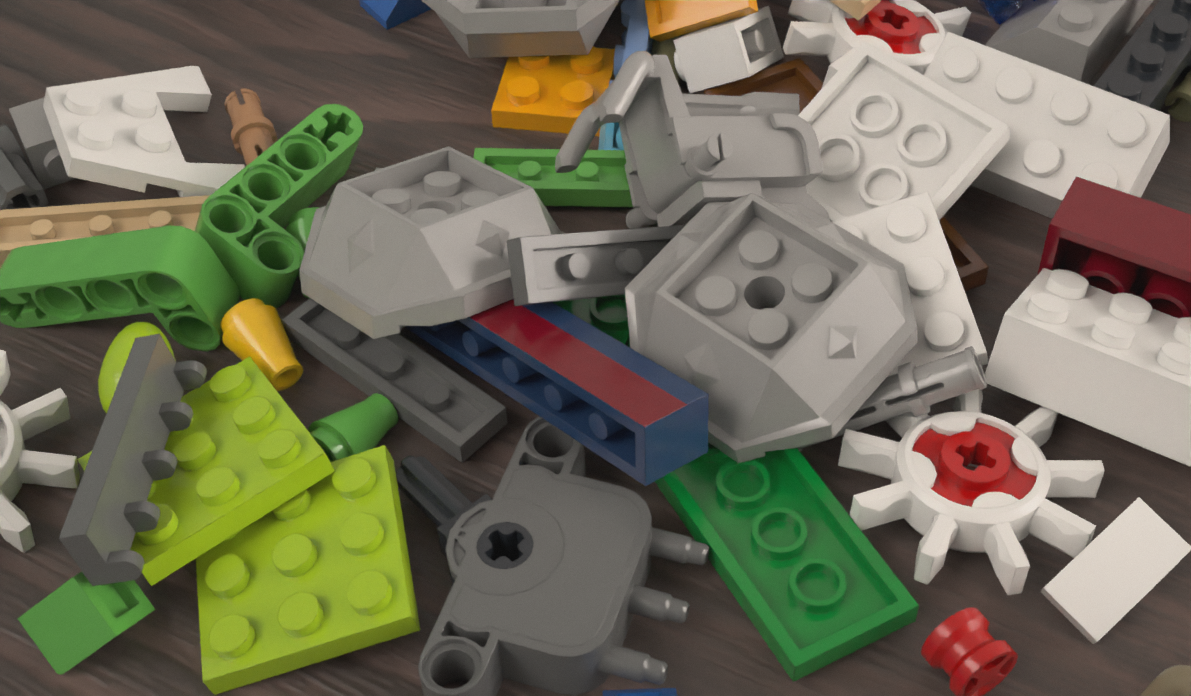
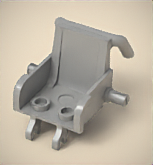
M646 51L632 53L625 60L616 78L602 95L578 116L555 160L556 173H567L576 170L598 129L605 123H619L627 162L624 166L634 208L626 215V224L629 229L648 228L650 225L657 223L658 227L686 225L708 202H732L751 193L776 203L802 204L829 220V215L825 208L807 194L806 185L823 173L819 142L815 131L809 123L798 115L789 113H771L768 116H690L667 55L651 56Z

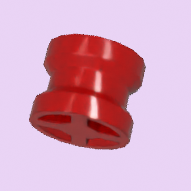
M976 607L960 610L944 620L927 637L921 649V655L933 669H943L950 677L949 688L955 696L985 695L1005 679L1012 671L1018 658V654L1005 640H995L989 634V621Z

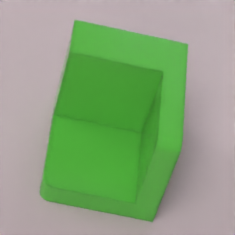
M80 572L17 619L55 672L63 675L102 646L145 618L155 608L135 580L92 586L83 572Z

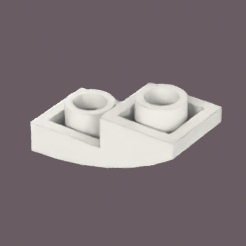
M1138 497L1040 592L1092 644H1095L1191 550V546Z

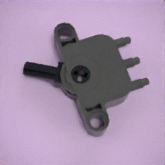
M540 416L531 421L523 431L493 499L485 494L472 503L425 457L419 456L415 458L409 455L401 461L400 468L396 471L398 488L438 526L437 532L441 553L447 558L452 585L451 591L420 656L418 671L424 696H496L504 678L558 694L578 695L593 691L603 684L610 674L640 683L647 681L660 685L665 682L669 669L665 661L651 658L647 653L625 648L622 645L634 614L662 622L669 620L682 624L687 620L690 608L687 601L673 598L671 594L644 587L651 569L652 556L682 564L689 562L702 566L706 564L710 548L707 544L693 541L688 536L653 528L649 507L636 492L622 486L586 478L584 445ZM456 680L468 682L464 686L455 689L443 688L449 682Z

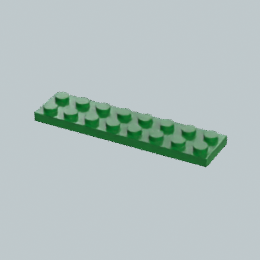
M625 295L553 302L630 347ZM708 442L707 453L655 481L695 541L709 546L708 560L793 682L916 621L919 608L918 603L798 448L767 451L764 457L737 463Z

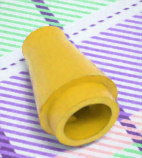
M252 298L239 302L227 311L220 324L223 331V344L242 361L250 356L276 391H282L294 385L301 378L303 367L295 357L276 308L271 305H265L260 299Z

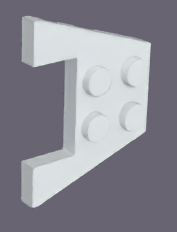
M199 66L180 67L46 88L43 108L67 176L144 193L148 183L176 189L179 197L213 194L245 168L244 164L188 163L182 155L164 110L208 111L212 94Z

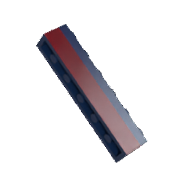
M514 299L465 319L434 326H405V328L644 486L651 484L708 452V393L553 302L515 306Z

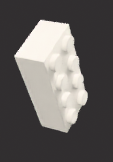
M947 32L924 74L927 78L1010 126V140L971 185L1049 218L1054 217L1076 176L1141 198L1170 143L1169 114L951 32Z
M1043 268L1003 316L985 372L987 384L1191 467V317L1179 319L1152 309L1151 304L1139 296L1128 293L1112 294L1089 285L1083 276L1072 271L1061 269L1051 271Z

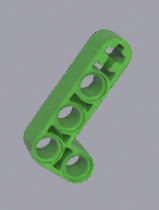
M325 104L317 108L211 194L202 204L195 232L200 234L210 245L237 284L240 297L244 300L257 298L262 300L265 305L278 308L289 299L300 272L304 251L300 242L283 228L288 224L289 218L295 212L307 208L343 177L349 169L363 133V124L360 117L346 106Z
M163 226L18 247L10 251L0 268V322L15 328H30L153 313L177 343L188 349L208 352L220 345L223 338V331L220 327L222 318L240 300V291L237 284L207 241L200 234L182 226Z

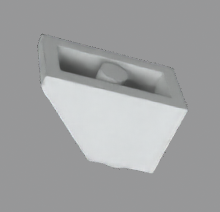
M769 6L759 8L756 13L700 29L673 40L676 47L674 53L675 67L680 78L686 81L690 94L750 77L784 57Z

